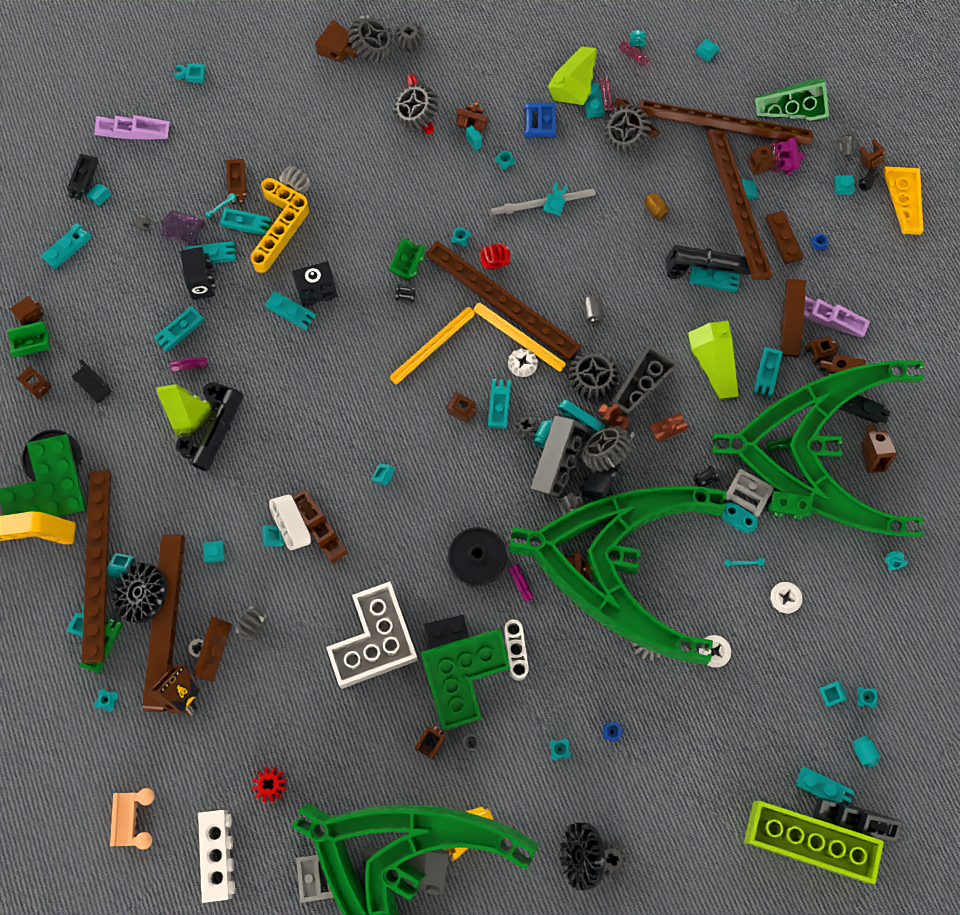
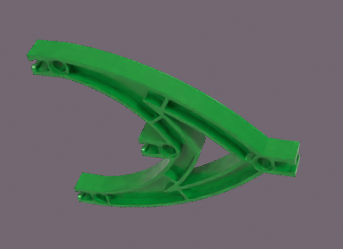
M893 360L846 369L811 382L771 405L738 434L713 433L712 443H715L716 439L727 440L728 449H716V445H713L712 454L736 455L753 473L764 482L773 486L777 492L813 497L811 512L833 522L880 535L923 537V531L917 529L914 532L906 531V521H914V523L922 525L923 517L895 516L881 512L857 500L837 484L822 466L818 457L839 458L842 456V450H835V452L825 450V442L842 444V436H817L831 415L858 394L887 383L921 382L923 374L911 376L906 373L907 368L923 369V361ZM892 367H897L900 370L899 376L892 373ZM812 406L797 426L788 445L789 452L797 469L808 484L806 485L775 463L756 443L789 417ZM739 440L742 444L741 449H734L732 441ZM812 442L819 443V451L812 450ZM893 521L899 524V529L896 532L891 529Z
M665 486L633 490L581 506L559 517L539 531L513 527L509 552L533 556L556 586L596 621L625 639L672 659L707 665L711 661V654L706 656L696 653L695 648L709 651V649H712L713 640L687 636L671 629L648 613L634 599L617 572L635 575L639 568L637 560L640 558L641 550L618 545L642 526L669 515L699 512L721 516L725 510V504H722V502L726 499L727 491L696 486ZM696 497L701 498L703 502H699ZM710 501H718L721 505L711 503ZM608 523L596 537L586 555L590 573L596 585L594 587L569 563L557 547L585 531ZM514 538L525 540L526 544L514 543ZM536 541L540 546H532L530 542ZM614 555L617 557L618 560L613 561L609 558V556ZM623 558L634 559L636 563L625 562ZM680 645L687 646L689 652L682 651Z
M308 803L300 808L298 814L305 815L313 823L306 821V818L302 816L299 819H295L292 828L314 841L324 875L343 915H398L394 891L410 901L417 894L420 888L418 885L426 876L404 862L417 855L447 848L479 849L501 855L526 870L540 845L517 830L494 820L460 810L428 805L374 806L329 816ZM320 825L325 828V832L320 829ZM407 832L385 845L366 861L365 893L355 873L344 839L373 833ZM504 838L510 839L513 847L507 846ZM519 846L529 851V858L519 852L517 847ZM392 870H395L397 872L398 877H395L392 874ZM404 878L407 879V880H409V881H411V882H413V883H414L413 887H412L410 884H408V883L404 880Z

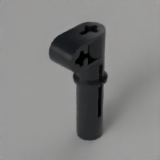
M674 245L665 259L667 276L671 279L683 277L691 266L702 268L703 271L711 269L742 275L751 274L746 256L712 251L711 248L704 250Z
M210 382L203 388V395L206 401L217 409L213 417L209 418V426L191 461L192 466L206 472L209 471L227 431L231 430L232 420L244 397L240 391L216 382Z

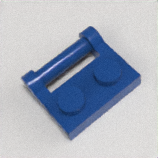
M526 103L524 105V111L526 112L524 137L528 139L533 137H555L556 103ZM534 111H538V128H533Z

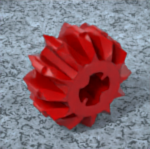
M491 244L480 250V261L482 267L486 269H499L510 263L511 253L505 244Z
M266 766L264 767L265 774L257 771V775L260 778L252 779L253 782L258 783L257 786L252 787V791L259 790L255 797L260 798L263 795L262 802L266 803L269 798L270 802L274 803L275 795L279 799L283 797L279 792L280 790L287 791V788L283 787L282 784L287 783L288 780L286 778L280 779L284 772L280 771L277 773V767H273L270 772L269 767ZM267 780L274 781L272 789L265 788Z

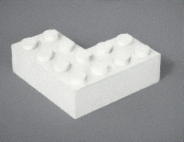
M391 582L352 595L365 633L326 647L341 689L418 661Z

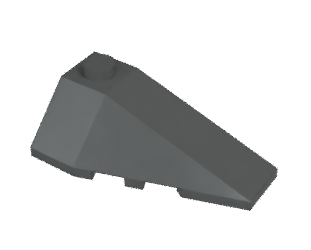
M364 847L363 861L366 862L383 847ZM434 850L404 861L426 875L424 880L418 885L420 887L419 890L430 895L444 893L449 858L448 850ZM392 870V874L395 877H398L397 872L395 870ZM404 878V880H405L408 884H410L411 886L414 885L413 882H411V881H409V880H407V879Z

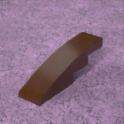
M787 278L785 281V299L783 301L780 351H783L782 356H800L806 280Z
M306 489L293 496L292 498L305 525L329 561L333 564L349 554Z

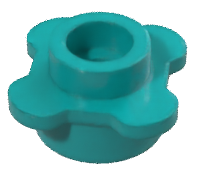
M635 30L629 35L631 39L629 42L630 47L645 46V37L647 36L645 32Z
M502 151L499 156L495 157V162L499 163L502 170H506L508 166L516 163L515 158H512V154L509 151Z
M455 228L451 242L453 244L458 243L462 247L467 246V240L471 237L470 231L464 228Z
M899 551L888 553L884 559L888 563L887 567L889 570L899 569L907 565V560H904V553Z
M864 687L857 689L858 700L856 703L859 707L869 706L870 708H875L877 706L876 689H865Z
M100 689L94 706L97 709L104 708L106 711L111 712L116 704L118 694L116 692H107L106 689Z
M563 738L559 741H550L549 746L552 749L551 758L553 760L570 758L571 752L568 747V739Z

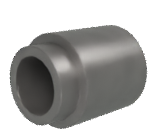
M597 296L585 298L583 309L586 322L591 325L601 323L604 319L601 301L598 300Z

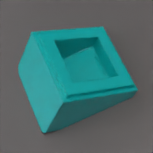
M741 179L747 199L759 198L755 181Z
M98 183L86 194V197L97 206H100L111 193L107 187Z
M115 553L107 566L108 575L114 578H121V573L127 574L126 568L133 564L134 556Z
M840 680L819 688L827 707L849 699Z

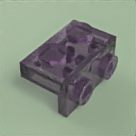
M170 211L162 220V236L195 246L197 244V235L205 227V220L198 219L195 216L184 215L180 212Z

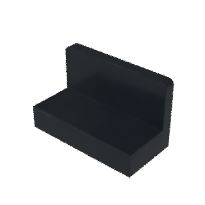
M81 359L79 363L83 367L71 377L99 403L112 390Z

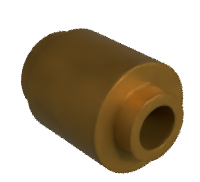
M651 193L645 198L644 206L654 218L661 220L670 212L668 205L658 193Z

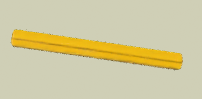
M478 303L475 306V313L523 347L529 349L530 352L535 353L537 357L554 369L561 372L565 368L566 363L485 305Z
M467 307L391 374L390 380L394 384H398L475 315L473 309Z

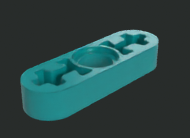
M563 400L558 406V410L564 416L593 431L592 434H596L598 430L601 431L606 427L603 423L568 400Z

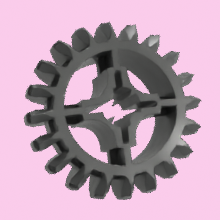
M360 16L354 20L349 29V43L353 44L351 49H356V54H360L361 59L366 57L367 61L372 59L373 62L383 60L393 48V34L389 33L391 28H386V23L383 24L381 18L376 20L375 16Z
M416 83L415 86L410 84L409 88L404 87L405 91L403 93L399 92L400 97L395 98L397 103L393 104L396 120L409 131L416 132L417 128L422 130L423 126L428 127V123L433 122L432 118L437 117L435 111L439 110L436 93L425 84Z
M627 104L626 109L623 105H620V111L614 108L615 114H609L611 119L605 120L608 126L603 127L605 131H608L604 134V137L608 138L606 142L611 144L612 149L616 148L618 152L622 150L624 153H627L628 150L634 152V147L640 149V143L646 144L643 139L650 138L646 133L651 131V128L648 127L651 123L650 120H647L648 115L644 113L642 108L638 109L637 105L632 107L630 104ZM632 116L638 118L640 126L633 124ZM627 126H630L631 128L627 132L624 131ZM615 132L622 134L623 142L617 140Z
M590 350L588 355L585 352L581 354V357L577 355L575 361L571 362L572 367L568 371L570 373L568 379L571 380L570 386L575 387V393L581 391V397L587 394L588 400L591 399V396H594L597 400L599 395L604 398L606 393L611 394L612 389L616 388V382L619 380L617 376L619 370L615 369L617 364L611 363L612 357L606 359V353L602 356L599 355V350L596 354H593L592 350ZM589 364L588 369L578 372L583 366ZM608 378V381L606 383L598 386V382L600 380Z
M619 426L604 427L603 430H598L596 434H592V437L587 439V443L583 444L584 448L581 449L582 460L594 472L609 471L611 467L615 468L617 464H621L623 459H627L626 455L631 453L630 449L632 448L631 438L626 430Z

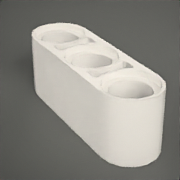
M288 494L271 499L269 501L270 511L288 549L294 550L309 545L311 543L310 534L292 496Z
M510 620L504 628L506 651L511 667L509 672L514 680L520 681L528 673L522 624L519 621ZM516 626L519 632L516 635H512L508 632V628ZM512 646H519L522 652L519 655H514L510 650ZM520 665L524 668L525 672L522 675H516L513 668Z

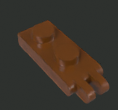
M244 159L226 160L228 196L231 193L235 194L236 198H239V203L243 204V197H247Z

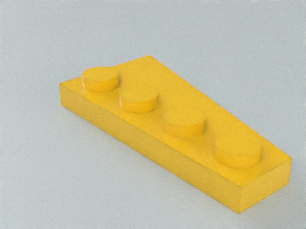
M885 166L882 171L902 233L921 235L923 233L920 169Z

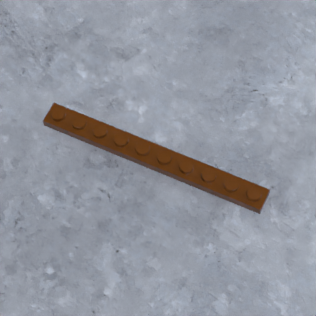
M644 99L640 101L639 109L642 108L648 117L656 116L664 120L673 119L680 123L689 122L696 126L705 125L713 129L721 128L727 129L730 132L738 131L747 135H759L767 139L776 138L783 142L788 141L790 138H796V143L800 145H811L813 140L812 130Z
M709 129L706 135L753 280H770L773 275L725 130Z
M436 241L426 252L427 258L566 360L570 361L580 349L581 345L439 241Z
M109 470L90 471L82 640V663L84 664L105 662L111 472Z

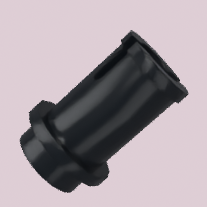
M870 169L866 176L859 180V188L861 190L867 191L872 188L873 182L879 177V172L874 175L877 171L876 169Z

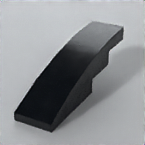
M821 797L818 798L813 814L815 819L832 823L848 830L857 831L870 837L897 842L903 824L900 820Z

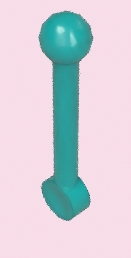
M233 193L229 194L228 199L213 210L207 211L205 217L211 218L213 213L228 202L235 201L236 195Z
M762 558L754 561H731L729 559L724 561L726 567L749 564L763 566L765 564Z

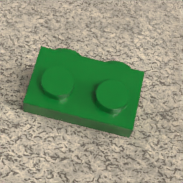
M405 238L401 239L388 271L406 281L411 277H415L419 269L417 265L425 256L424 249L426 246L424 244L417 246Z
M43 321L7 330V335L10 339V353L13 358L50 349V333Z
M775 491L773 492L772 503L767 504V512H772V516L784 517V514L792 515L791 519L803 520V517L811 516L813 497Z

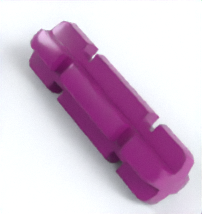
M206 356L198 357V359L188 358L181 359L180 362L178 360L170 362V368L173 372L180 371V369L183 371L196 369L198 366L200 368L208 366Z
M514 564L510 566L509 572L513 576L519 592L522 593L523 600L527 602L533 599L534 595L529 590V585L523 573H520L519 565Z

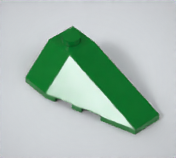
M822 78L802 82L755 97L757 116L797 118L811 121L829 117L826 82Z

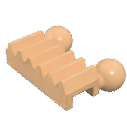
M144 788L139 793H113L110 846H136L141 850L151 846L152 836L149 833L141 832L135 837L137 801L145 806L151 804L155 798L154 792L151 789Z

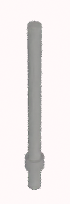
M593 188L562 194L561 197L566 199L565 201L595 196V190ZM546 198L516 204L507 203L501 207L491 208V215L503 213L507 215L512 214L513 211L544 206Z

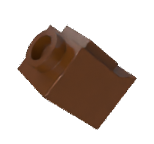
M875 139L872 140L873 153L869 154L863 147L859 148L860 160L868 170L877 168L885 161V149Z
M766 144L755 148L747 163L755 176L770 170L775 157Z
M29 296L10 308L23 326L34 323L43 315L40 311L43 307L37 300L32 301Z
M827 336L810 341L805 350L806 352L813 350L815 354L811 361L813 365L821 362V360L833 358L837 353L838 346L835 340H831V337Z
M31 365L16 378L37 399L44 396L52 387ZM35 376L38 381L31 386L28 381Z
M457 391L447 405V413L465 423L469 419H473L477 412L476 402ZM459 403L467 406L465 411L458 408Z
M427 726L415 749L433 760L446 739L443 736L444 731L436 726L432 728ZM430 735L438 740L433 749L425 744Z

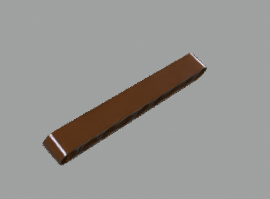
M163 534L161 538L158 568L165 576L167 594L161 610L152 618L143 695L144 712H166V709L147 693L172 667L185 549L184 535Z

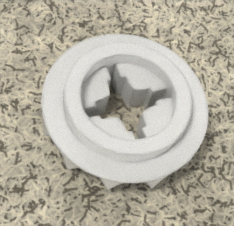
M521 348L517 351L514 350L509 356L508 367L516 376L527 377L532 375L537 369L538 360L535 353L533 354L529 349ZM526 357V363L528 364H523L520 368V361L518 360Z
M781 582L771 590L770 600L773 607L779 612L789 614L800 608L802 594L796 585L789 582ZM789 591L788 598L790 601L783 604V598L780 595L784 596Z
M718 635L706 637L705 639L713 640V649L720 646L717 651L719 656H712L711 661L707 665L711 668L725 665L731 657L729 643ZM698 648L699 654L707 656L712 652L710 649L709 651H704V649Z

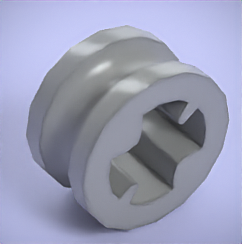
M201 639L193 640L189 645V653L199 658L200 651L198 654H195L197 651L194 650V647L199 646V644L203 645L204 641Z

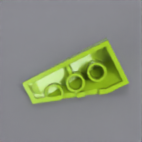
M581 46L554 74L548 85L554 101L579 105L585 104L592 88L591 80L593 79V67L596 62V48Z
M729 321L708 323L688 332L691 351L697 357L701 369L708 376L709 382L719 400L738 398L735 359Z
M177 384L156 387L158 396L177 436L186 437L190 436L191 433H196L213 413V408L208 401H200L199 396L189 395L188 390Z

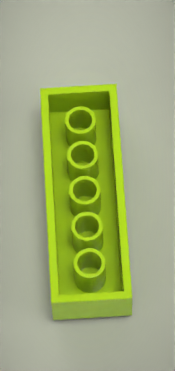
M753 801L743 843L867 884H876L884 841L769 803Z

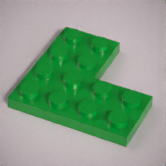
M68 434L28 442L27 447L36 481L0 488V504L3 515L42 512L56 517L86 510Z
M499 628L421 652L442 731L482 719L472 680L511 669Z

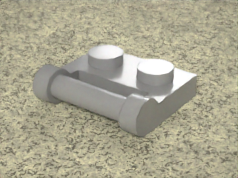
M739 469L726 492V499L724 500L734 502L752 512L758 518L774 487ZM737 490L759 502L758 505L755 506L733 494L734 491Z
M318 855L296 858L300 903L334 898L328 882V892H322Z

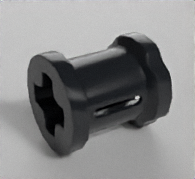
M397 284L395 301L401 299L410 300L411 303H414L416 287H401V285Z
M181 437L176 441V449L182 457L186 459L194 457L197 448L189 437Z
M708 466L707 470L700 474L696 473L693 476L698 487L706 488V485L713 481H719V475L712 466Z

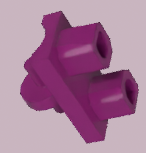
M790 138L788 141L780 142L776 145V153L782 154V158L778 163L779 169L785 170V175H791L793 171L801 168L800 161L805 156L804 153L798 152L796 138Z

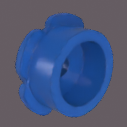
M819 233L812 237L810 240L812 248L821 251L825 250L828 244L827 236Z
M617 722L606 723L603 726L604 731L602 735L606 740L616 742L622 736V729Z

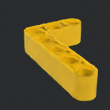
M267 178L261 183L264 197L284 210L251 254L253 267L259 273H264L271 267L309 214L308 201L304 195L272 178Z
M26 512L0 516V541L35 536L60 544L74 543L76 523L42 512Z

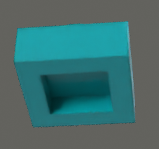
M706 38L697 47L695 54L709 62L719 52L720 47Z
M473 126L466 128L467 141L475 151L479 150L482 140L480 132L476 131Z
M836 175L834 177L835 195H853L855 188L852 175Z
M379 463L371 481L375 484L387 486L388 482L392 479L395 468L391 465Z
M264 525L262 527L263 546L282 547L284 545V539L278 526Z
M223 540L203 543L204 562L206 564L225 561Z

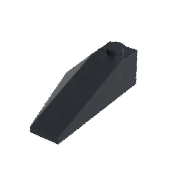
M634 432L629 434L631 441L635 435ZM617 464L615 468L611 467L609 471H593L589 479L584 478L580 487L583 489L582 496L593 501L606 498L621 464Z

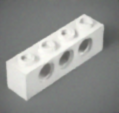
M228 810L198 813L202 903L232 899V894H235L234 880L231 881V872L234 871V860L230 858V849L233 848L232 836H229V827L232 826L231 814H228ZM215 827L221 830V835L218 839L212 837V830ZM216 849L222 852V858L218 862L213 859V852ZM217 871L223 875V880L220 884L214 881V875Z

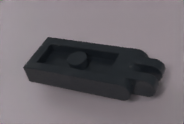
M79 155L67 186L69 198L73 199L75 197V199L81 200L82 195L87 194L99 163L97 157Z
M860 395L853 397L838 408L876 424L879 421L887 423V417L891 413L889 410L884 409L885 406Z

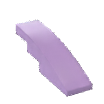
M133 115V119L115 116V119L96 116L94 135L123 139H168L169 121Z
M805 296L804 318L847 334L862 338L865 336L870 323L869 320L840 305L834 307L820 299L814 301Z

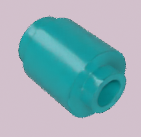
M552 420L542 421L534 435L533 443L544 449Z
M867 735L852 742L854 745L853 749L862 766L867 765L870 768L880 763L878 759L881 758V755L872 739L869 740Z

